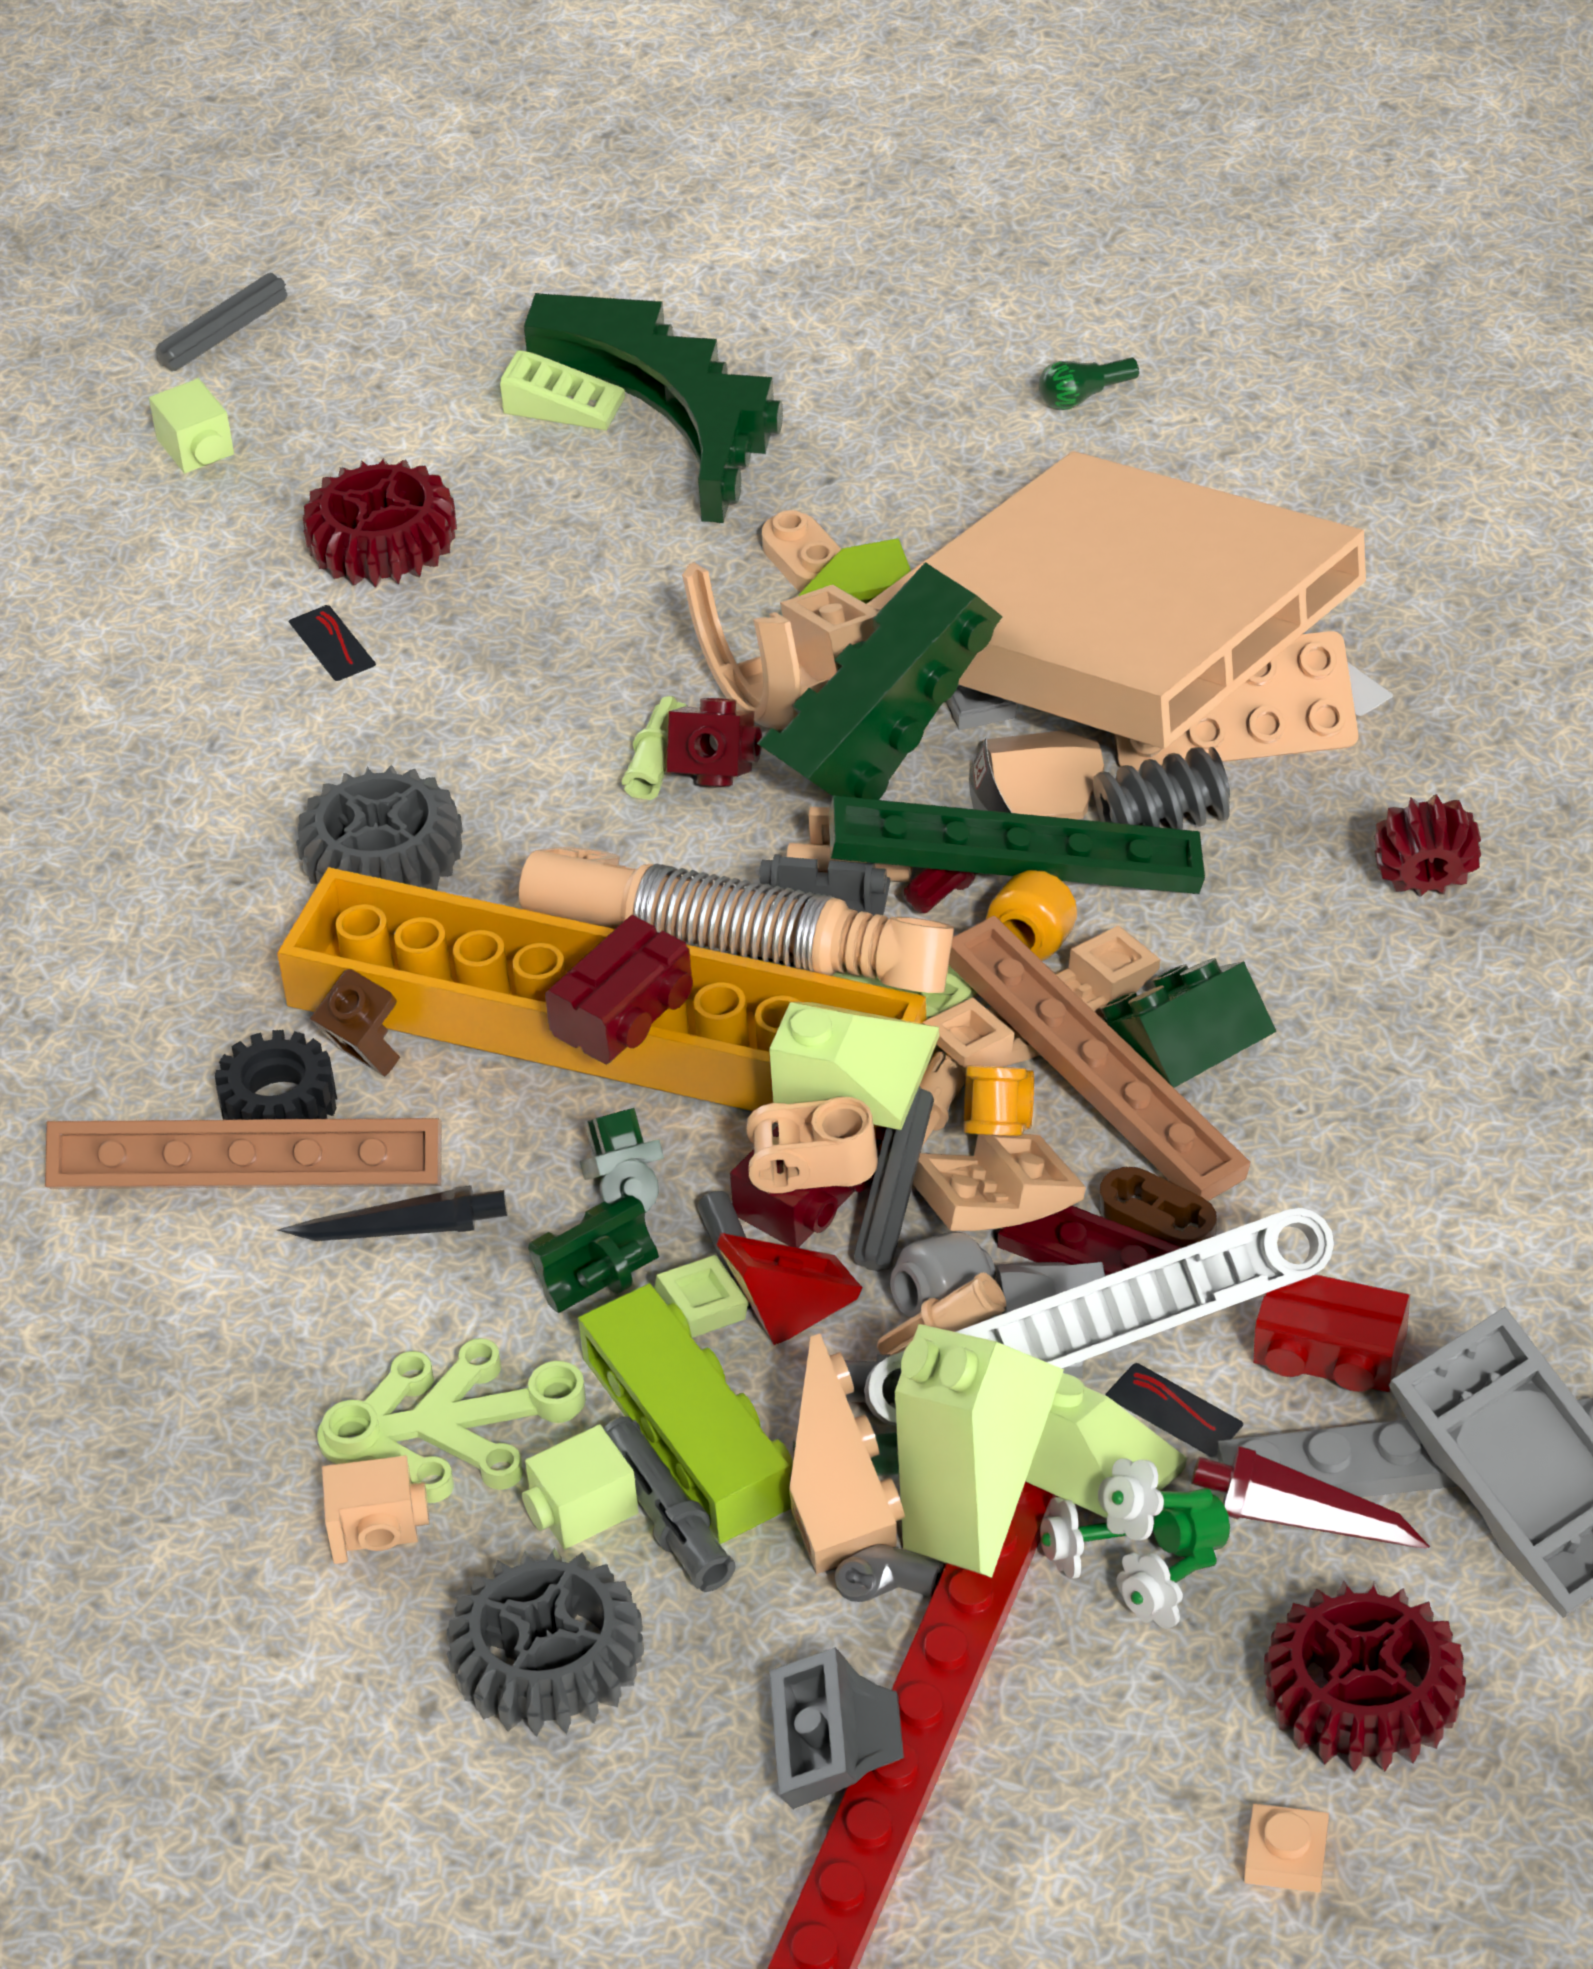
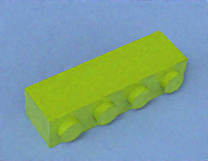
M651 1283L578 1317L583 1360L624 1416L631 1417L632 1420L635 1419L642 1433L663 1463L668 1467L688 1499L699 1502L710 1517L709 1529L720 1544L791 1509L790 1482L793 1459L789 1451L779 1439L769 1440L761 1429L758 1414L750 1399L744 1393L734 1394L726 1383L725 1374L717 1356L708 1347L702 1350L691 1337V1330L687 1319L677 1304L671 1303L667 1305Z

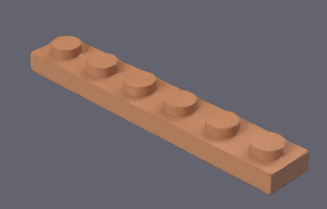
M992 916L953 937L949 966L1170 1182L1210 1201L1247 1178L1251 1162L997 917Z
M439 1118L47 1121L45 1187L50 1189L441 1186L442 1121Z

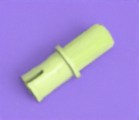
M665 696L661 699L660 704L655 706L646 729L638 732L634 739L633 748L635 755L622 779V785H625L624 790L631 797L653 800L658 796L661 789L662 780L667 770L669 711L684 706L688 707L686 703L677 702L674 696Z

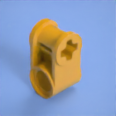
M967 1066L964 1097V1133L1021 1136L1024 1131L1031 1129L1034 1106V1070L1017 1067Z

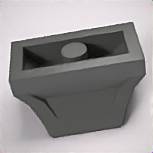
M836 1647L770 1670L779 1796L792 1809L857 1783L867 1772L904 1758L897 1692L879 1686L859 1675Z

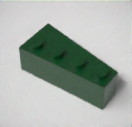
M925 562L873 618V629L875 632L866 641H861L854 645L850 643L834 660L838 666V672L818 693L808 688L792 705L799 714L781 733L771 728L757 744L832 796L879 800L886 792L890 778L906 755L913 751L920 743L924 729L940 706L955 693L959 679L974 657L989 644L994 629L1003 616L976 594Z

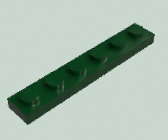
M834 795L829 809L830 859L1014 876L1028 870L1045 871L1058 877L1061 881L1192 894H1200L1205 880L1200 831Z

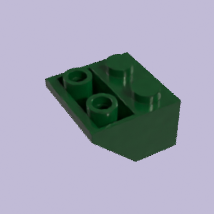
M1212 958L1188 968L1187 964H1183L1153 978L1152 982L1155 988L1138 996L1135 991L1127 993L1100 1007L1104 1015L1102 1019L1173 1088L1277 1032L1244 961L1219 966L1216 958Z

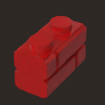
M1316 1274L1267 1292L1263 1297L1256 1319L1253 1363L1265 1365L1274 1373L1285 1377H1296L1306 1374L1334 1380L1341 1387L1350 1391L1363 1392L1369 1389L1390 1392L1389 1384L1395 1377L1407 1336L1411 1295Z

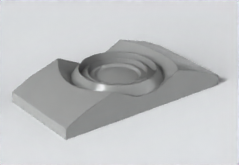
M1503 1307L1392 1379L1389 1386L1432 1461L1465 1492L1483 1516L1505 1558L1564 1618L1593 1598V1420L1508 1309Z

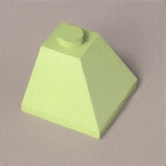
M790 1002L769 1049L773 1103L794 1104L824 1101L837 1097H853L863 1101L870 1108L873 1125L902 1130L939 1039V1027L814 1002Z
M1063 1373L1025 1481L1065 1500H1072L1074 1504L1107 1518L1108 1513L1102 1509L1098 1500V1490L1105 1478L1113 1477L1112 1468L1118 1459H1130L1133 1463L1137 1460H1149L1154 1463L1158 1471L1156 1489L1159 1491L1163 1490L1182 1473L1186 1466L1187 1457L1112 1399L1085 1387L1078 1378Z

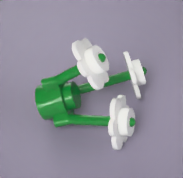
M1121 1458L1113 1465V1477L1105 1478L1098 1490L1100 1506L1108 1513L1107 1523L1078 1527V1514L1072 1500H1063L1061 1497L1052 1498L1050 1503L1051 1515L1042 1520L1040 1527L1043 1551L1050 1561L1054 1560L1058 1571H1064L1067 1578L1075 1579L1079 1578L1081 1574L1080 1555L1084 1551V1542L1128 1536L1132 1540L1141 1541L1147 1539L1151 1532H1154L1159 1546L1165 1552L1174 1553L1179 1557H1184V1559L1168 1568L1164 1560L1154 1553H1148L1141 1557L1135 1552H1130L1122 1559L1124 1570L1117 1575L1116 1584L1127 1606L1144 1623L1155 1621L1160 1627L1171 1629L1179 1623L1180 1613L1177 1604L1183 1598L1182 1591L1176 1583L1196 1570L1216 1565L1217 1558L1214 1550L1225 1546L1230 1536L1229 1516L1222 1501L1213 1495L1209 1488L1190 1492L1159 1491L1156 1489L1158 1471L1154 1463L1149 1460H1137L1133 1463L1130 1459Z

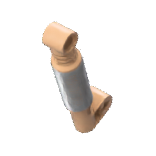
M555 847L535 850L526 859L519 882V901L524 910L616 929L629 916L634 915L655 926L658 933L663 930L691 946L698 944L700 948L708 946L710 950L714 951L718 948L719 952L726 953V950H729V954L737 955L736 953H741L740 956L742 957L751 955V959L759 960L758 957H762L761 961L769 962L768 959H773L770 963L830 976L836 972H848L856 976L863 974L864 977L871 979L878 977L881 983L905 990L927 993H942L945 991L954 927L945 923L911 917H891L888 919L884 915L876 914L873 916V914L863 911L858 913L853 909H849L845 901L830 895L826 896L812 892L805 894L801 890L794 892L790 888L784 890L780 886L773 888L769 884L751 883L748 880L741 882L737 878L730 879L726 876L720 878L716 874L709 875L708 873H698L694 870L688 872L684 868L677 869L676 867L664 864H643L637 869L627 868L619 865L620 856L586 848Z

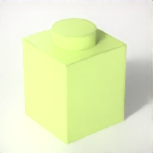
M199 378L149 397L156 438L184 474L234 455L227 412Z
M600 1424L525 1460L529 1490L522 1493V1498L526 1511L539 1531L550 1528L564 1550L639 1514L634 1471Z

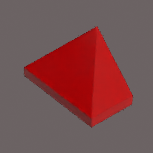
M721 1233L716 1244L773 1345L789 1340L856 1301L863 1288L836 1255Z

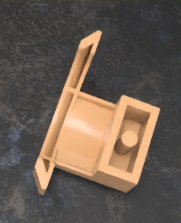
M693 562L687 566L682 574L694 629L704 657L718 686L726 698L736 700V710L754 711V722L769 729H785L799 714L792 705L808 688L818 693L838 672V666L834 660L850 643L854 645L858 642L866 641L875 632L873 629V618L879 611L840 588L830 585L780 602L783 616L773 612L770 613V618L759 617L753 619L760 656L737 664L727 644L719 621L708 570Z

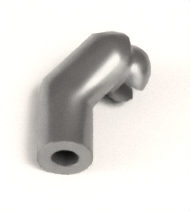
M876 1544L841 1562L835 1572V1582L841 1595L854 1602L871 1600L898 1587L932 1597L943 1574L944 1565L942 1562L891 1546Z

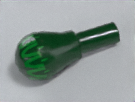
M1133 357L1101 365L1096 362L1056 361L1048 365L1042 372L1039 379V392L1041 398L1050 407L1056 410L1072 409L1080 405L1091 395L1101 392L1104 386L1136 379L1139 375V366Z

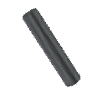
M267 273L158 343L156 352L159 358L157 360L162 367L166 366L170 371H177L285 301L288 294L285 289L286 284L284 280L278 278L273 273Z
M920 1086L902 1130L887 1127L882 1143L877 1169L854 1252L855 1262L871 1271L879 1272V1270L889 1269L893 1264L934 1102L932 1093L922 1089Z

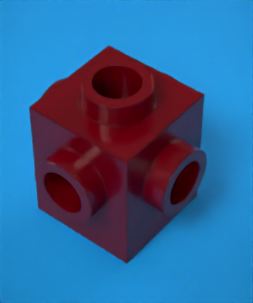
M700 698V707L684 706L669 711L667 772L697 774V784L733 785V777L751 772L752 763H757L760 759L762 747L757 743L762 739V732L759 726H754V711L736 710V700L728 698Z

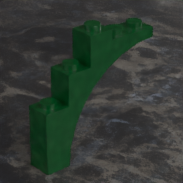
M535 293L524 323L526 351L624 388L626 393L641 399L665 416L686 438L700 464L698 486L701 522L724 523L729 502L738 503L740 498L741 470L739 467L749 466L751 453L766 454L771 433L780 434L783 403L781 400H774L773 378L728 374L727 363L718 360L717 339L673 336L672 324L664 323L663 301Z

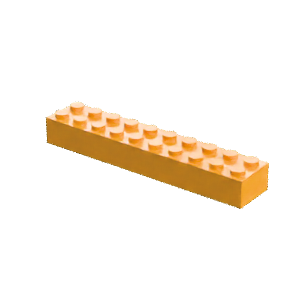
M330 867L327 868L277 952L288 1007L315 1012L344 971L352 969L388 990L397 999L395 1007L382 1023L387 1029L750 1111L773 1103L769 1049L790 1002H814L920 1024L927 1020L926 996L687 945L690 950L693 987L686 1002L678 1009L672 1010L668 1008L651 1024L647 1037L638 1047L633 1049L626 1047L614 1060L605 1065L585 1054L580 1046L576 1049L553 1036L551 1030H549L545 992L615 929ZM874 1125L876 1139L884 1140L887 1127Z

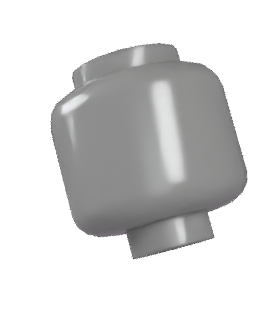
M950 1231L913 1242L902 1250L891 1273L892 1295L901 1312L912 1318L921 1312V1305L929 1298L941 1300L973 1280L979 1273H986L995 1280V1266L989 1253L982 1249L969 1235Z

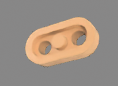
M787 510L769 518L762 527V542L765 555L793 587L800 592L841 550L811 516L799 511Z

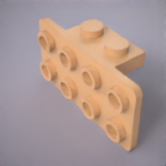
M1335 631L1301 634L1298 639L1165 749L1114 734L1119 767L1129 765L1139 771L1142 762L1148 759L1156 760L1162 766L1163 759L1167 754L1171 753L1180 754L1185 760L1186 753L1194 747L1203 748L1207 753L1209 747H1214L1219 753L1222 762L1343 749L1354 746L1358 740V728L1345 643L1342 635Z

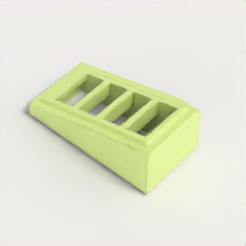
M517 350L500 381L504 414L606 431L625 399L624 388L540 355ZM590 399L597 400L594 407L587 405Z

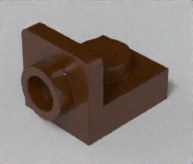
M345 970L310 1019L339 1050L384 1077L390 1073L401 1058L383 1039L388 1033V1029L382 1023L395 1007L397 999L391 992L354 970Z

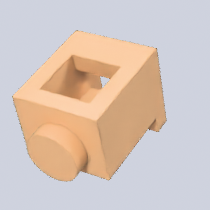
M407 1455L322 1466L325 1523L334 1564L348 1562L347 1551L359 1549L384 1551L398 1544L418 1542L417 1526L430 1525L425 1482L412 1484Z

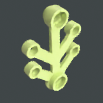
M478 1338L466 1342L460 1348L456 1363L414 1410L391 1414L405 1396L412 1397L424 1394L431 1388L434 1381L429 1357L421 1352L408 1351L398 1355L393 1360L390 1367L391 1372L365 1401L346 1400L333 1405L323 1417L318 1428L317 1439L323 1456L334 1464L407 1455L412 1484L422 1483L421 1481L431 1475L443 1477L436 1483H425L428 1503L440 1502L452 1493L454 1481L451 1466L441 1457L429 1456L423 1458L397 1443L398 1441L420 1438L479 1468L482 1480L488 1487L497 1490L508 1489L515 1486L523 1475L521 1455L518 1449L507 1443L495 1444L466 1428L538 1415L552 1423L567 1422L579 1414L585 1405L584 1379L581 1371L575 1365L565 1361H551L542 1364L533 1371L528 1382L529 1388L460 1401L475 1383L490 1382L501 1371L500 1354L497 1345L488 1339ZM479 1357L490 1359L481 1365L470 1363L473 1359ZM410 1370L422 1371L421 1374L412 1378L402 1376ZM564 1396L562 1398L552 1399L553 1397ZM352 1435H359L353 1438H347ZM499 1462L512 1464L505 1470L496 1471L491 1469L494 1464Z

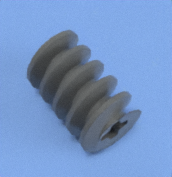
M1200 747L1191 748L1186 753L1185 760L1180 754H1167L1163 759L1162 766L1156 760H1144L1140 765L1139 772L1133 766H1121L1117 770L1116 778L1105 771L1098 772L1094 776V799L1100 822L1130 825L1143 824V826L1160 827V819L1166 818L1172 829L1183 830V813L1185 812L1190 813L1194 822L1199 827L1206 824V807L1208 806L1214 808L1219 819L1222 821L1227 820L1230 816L1229 782L1221 757L1214 747H1209L1208 753Z

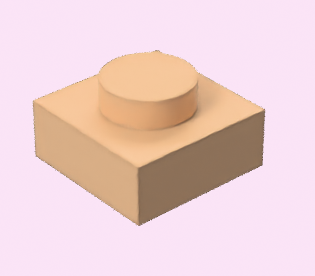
M1253 1804L1244 1883L1321 1893L1329 1813Z

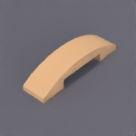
M1118 925L1071 948L1068 969L1056 975L1099 1017L1103 1018L1104 1015L1100 1007L1122 995L1134 991L1137 992L1159 970L1161 959ZM973 997L923 1022L925 1025L939 1027L937 1045L963 1068H967V1066L1003 1067L1040 1055L992 1007L986 1009Z

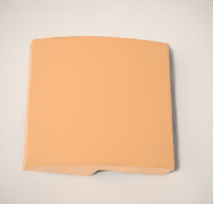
M978 1134L974 1156L921 1153L913 1185L950 1231L998 1229L1041 1219L1082 1201L1086 1186L1040 1135L1023 1134L1021 1136Z

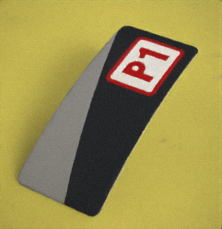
M985 738L969 771V788L973 808L1012 813L993 777L988 757L987 738Z

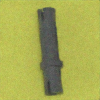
M626 1416L611 1421L603 1429L634 1471L637 1500L655 1525L653 1532L659 1545L666 1552L676 1555L697 1589L700 1588L702 1592H709L722 1587L733 1576L736 1566L735 1561L730 1555H727L709 1529L710 1517L699 1502L688 1499L668 1467L663 1463L642 1433L640 1425L635 1419L632 1420L631 1417Z

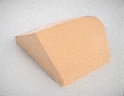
M1063 730L987 739L988 757L993 777L1012 813L1069 819L1084 818L1088 811V803L1094 792V776L1104 770L1102 752L1098 741Z

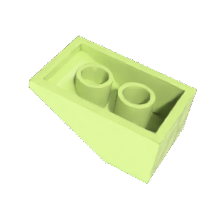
M918 1324L913 1340L908 1344L901 1360L902 1372L895 1389L900 1497L905 1518L902 1519L903 1549L992 1577L1064 1369L996 1341Z

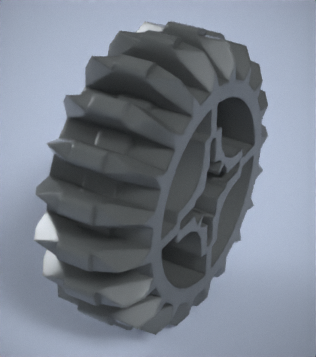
M393 765L384 773H373L367 766L365 774L358 777H352L347 773H343L341 784H323L321 796L308 798L306 812L299 815L297 827L299 840L296 841L299 859L303 860L304 871L309 877L311 884H318L327 868L330 867L437 890L440 877L452 876L455 861L461 859V833H463L461 815L457 814L455 802L451 798L449 790L438 787L435 777L421 779L416 769H411L401 775L397 774Z
M553 1548L547 1560L534 1561L525 1550L520 1565L511 1568L497 1560L495 1570L493 1571L494 1579L474 1576L473 1585L470 1588L471 1595L457 1596V1605L454 1609L456 1618L449 1620V1627L447 1628V1639L450 1651L447 1652L451 1673H454L455 1679H457L459 1692L464 1696L465 1701L475 1700L476 1710L480 1712L483 1720L499 1713L500 1722L507 1731H510L522 1719H528V1726L536 1737L544 1726V1721L557 1720V1725L567 1734L571 1725V1716L580 1713L581 1716L595 1724L597 1714L599 1713L598 1701L605 1705L618 1707L619 1698L622 1696L621 1687L634 1686V1680L637 1675L636 1664L642 1662V1655L644 1654L643 1635L640 1633L643 1631L642 1616L640 1610L637 1609L636 1603H633L632 1593L627 1588L626 1581L615 1582L614 1574L610 1572L607 1564L590 1569V1562L587 1561L583 1552L569 1563L562 1562V1557L555 1548ZM579 1615L593 1623L601 1631V1634L586 1630V1623L576 1620V1616ZM491 1646L505 1650V1656L515 1660L513 1666L498 1659L490 1651Z

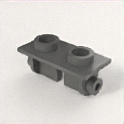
M775 854L773 860L762 859L759 875L761 884H769L773 888L780 886L784 890L790 888L794 892L801 890L805 894L812 892L814 894L830 895L845 901L849 909H853L858 913L861 911L869 912L873 916L876 914L884 915L891 882L890 877H887V869L875 868V863L830 860L828 873L818 872L817 859L783 857L781 854Z

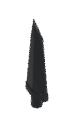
M472 1185L456 1187L455 1190L316 1218L281 1228L277 1231L313 1241L448 1231L465 1232L475 1230L476 1220L508 1216L504 1190L473 1194Z

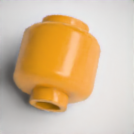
M1028 870L1014 875L1002 887L990 903L986 920L992 916L997 917L1043 961L1050 958L1072 932L1077 919L1076 900L1069 887L1058 877L1045 871Z

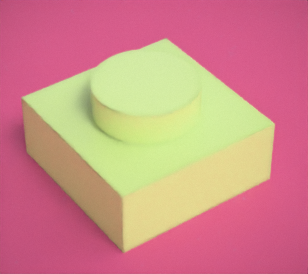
M716 1255L656 1275L654 1289L667 1305L675 1303L679 1306L687 1319L692 1338L746 1319L749 1301Z

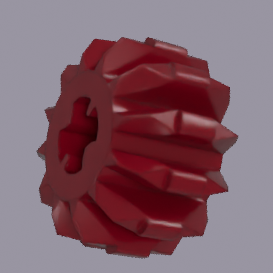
M1437 794L1433 795L1427 802H1417L1410 797L1407 807L1388 808L1387 819L1376 824V834L1374 836L1376 865L1378 870L1381 871L1382 879L1392 881L1396 892H1403L1413 888L1419 897L1428 890L1435 889L1445 894L1446 887L1450 884H1467L1468 873L1480 868L1479 858L1481 857L1479 842L1481 841L1479 825L1474 821L1473 813L1466 812L1463 809L1460 800H1451L1442 804Z

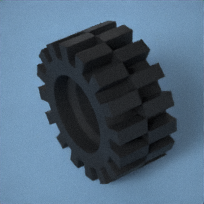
M272 1030V1040L264 1041L260 1032L250 1036L251 1046L246 1047L239 1041L232 1046L233 1057L224 1054L219 1061L221 1070H216L215 1082L223 1120L328 1119L327 1115L334 1116L337 1108L335 1100L338 1099L329 1054L327 1050L322 1052L321 1043L314 1038L306 1044L304 1033L294 1031L291 1039L285 1040L284 1030ZM289 1082L297 1084L292 1090L279 1095L265 1096L256 1094L259 1089L273 1083Z

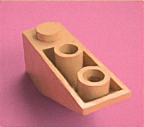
M820 1333L810 1337L790 1482L791 1511L816 1574L837 1568L845 1559L873 1545L882 1544L896 1547V1521L905 1518L903 1506L892 1479L887 1478L879 1481L871 1461V1457L879 1455V1449L870 1422L865 1414L854 1418L845 1396L854 1392L852 1379L845 1360L840 1352L829 1356Z

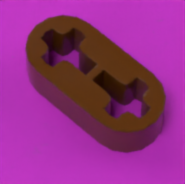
M1121 1167L1112 1170L1104 1176L1100 1184V1215L1106 1219L1182 1248L1216 1236L1217 1214L1210 1202L1147 1170L1138 1167ZM1136 1195L1141 1197V1200L1132 1197ZM1118 1198H1119V1199H1122V1200H1126L1127 1202H1126V1203L1119 1202V1201H1118ZM1190 1223L1197 1224V1225H1198V1228L1195 1227V1226H1190L1189 1224H1190ZM1175 1226L1185 1229L1183 1231L1176 1230Z

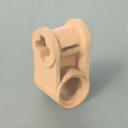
M837 1097L824 1101L794 1104L771 1103L757 1108L747 1118V1135L750 1142L754 1144V1156L749 1161V1178L752 1184L762 1191L786 1193L797 1189L827 1186L850 1187L865 1182L871 1178L877 1169L878 1157L873 1117L870 1108L863 1101L856 1098ZM775 1122L779 1126V1137L772 1136V1124ZM777 1160H783L784 1171L782 1174L777 1172Z

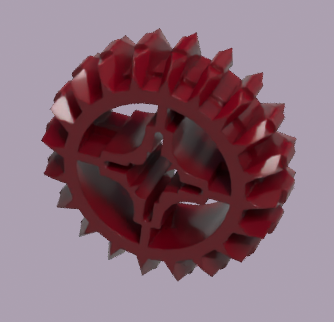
M385 458L375 465H367L361 460L359 468L350 470L340 467L337 478H322L321 488L310 491V501L304 505V515L302 518L306 547L309 548L310 555L317 561L319 569H330L333 579H339L347 575L353 585L358 584L364 578H370L375 587L383 578L392 577L399 584L401 576L406 573L421 577L423 565L438 567L439 556L450 553V544L456 538L455 530L457 529L454 499L450 495L449 488L443 485L440 475H429L426 466H417L411 469L407 460H402L396 465L388 464Z
M1343 1581L1337 1591V1597L1334 1598L1316 1588L1313 1596L1310 1598L1309 1607L1293 1603L1290 1612L1287 1613V1621L1276 1623L1275 1630L1271 1634V1646H1269L1268 1652L1264 1656L1263 1672L1264 1675H1267L1265 1679V1696L1268 1700V1706L1275 1708V1719L1279 1724V1730L1294 1729V1740L1297 1742L1299 1750L1312 1746L1317 1742L1320 1743L1319 1755L1322 1757L1324 1765L1334 1758L1338 1752L1348 1755V1761L1354 1772L1363 1762V1757H1375V1760L1385 1772L1392 1763L1394 1752H1397L1400 1756L1414 1764L1417 1756L1420 1755L1421 1744L1437 1749L1439 1742L1443 1739L1444 1728H1453L1454 1722L1457 1721L1459 1716L1460 1699L1464 1698L1465 1695L1464 1655L1461 1651V1644L1452 1642L1453 1633L1450 1630L1449 1621H1433L1434 1613L1431 1610L1430 1602L1413 1607L1408 1606L1409 1599L1406 1596L1404 1587L1392 1597L1380 1595L1375 1581L1372 1582L1366 1593H1354L1347 1583ZM1406 1661L1416 1669L1422 1679L1418 1687H1415L1406 1680L1407 1672L1400 1667ZM1312 1662H1315L1324 1669L1323 1677L1328 1680V1683L1322 1688L1317 1686L1307 1672V1668Z

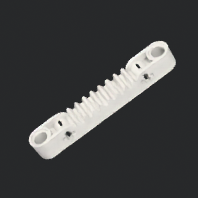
M1303 1208L1284 1210L956 1332L996 1341L1059 1368H1065L1314 1275L1322 1270L1331 1258L1334 1246L1332 1231L1325 1219L1314 1211ZM1284 1227L1298 1228L1309 1240V1254L1302 1264L1288 1262L1278 1251V1235ZM904 1351L891 1355L875 1365L867 1376L864 1388L866 1404L872 1414L883 1423L897 1426L896 1409L890 1406L884 1399L882 1386L884 1379L890 1372L901 1370V1360Z

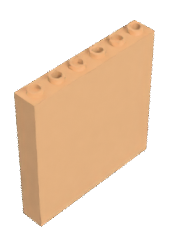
M1072 451L867 603V605L880 611L926 562L976 594L1003 616L995 627L989 644L977 653L959 679L958 685L1165 749L1298 639L1301 634H1304L1366 582L1364 530Z

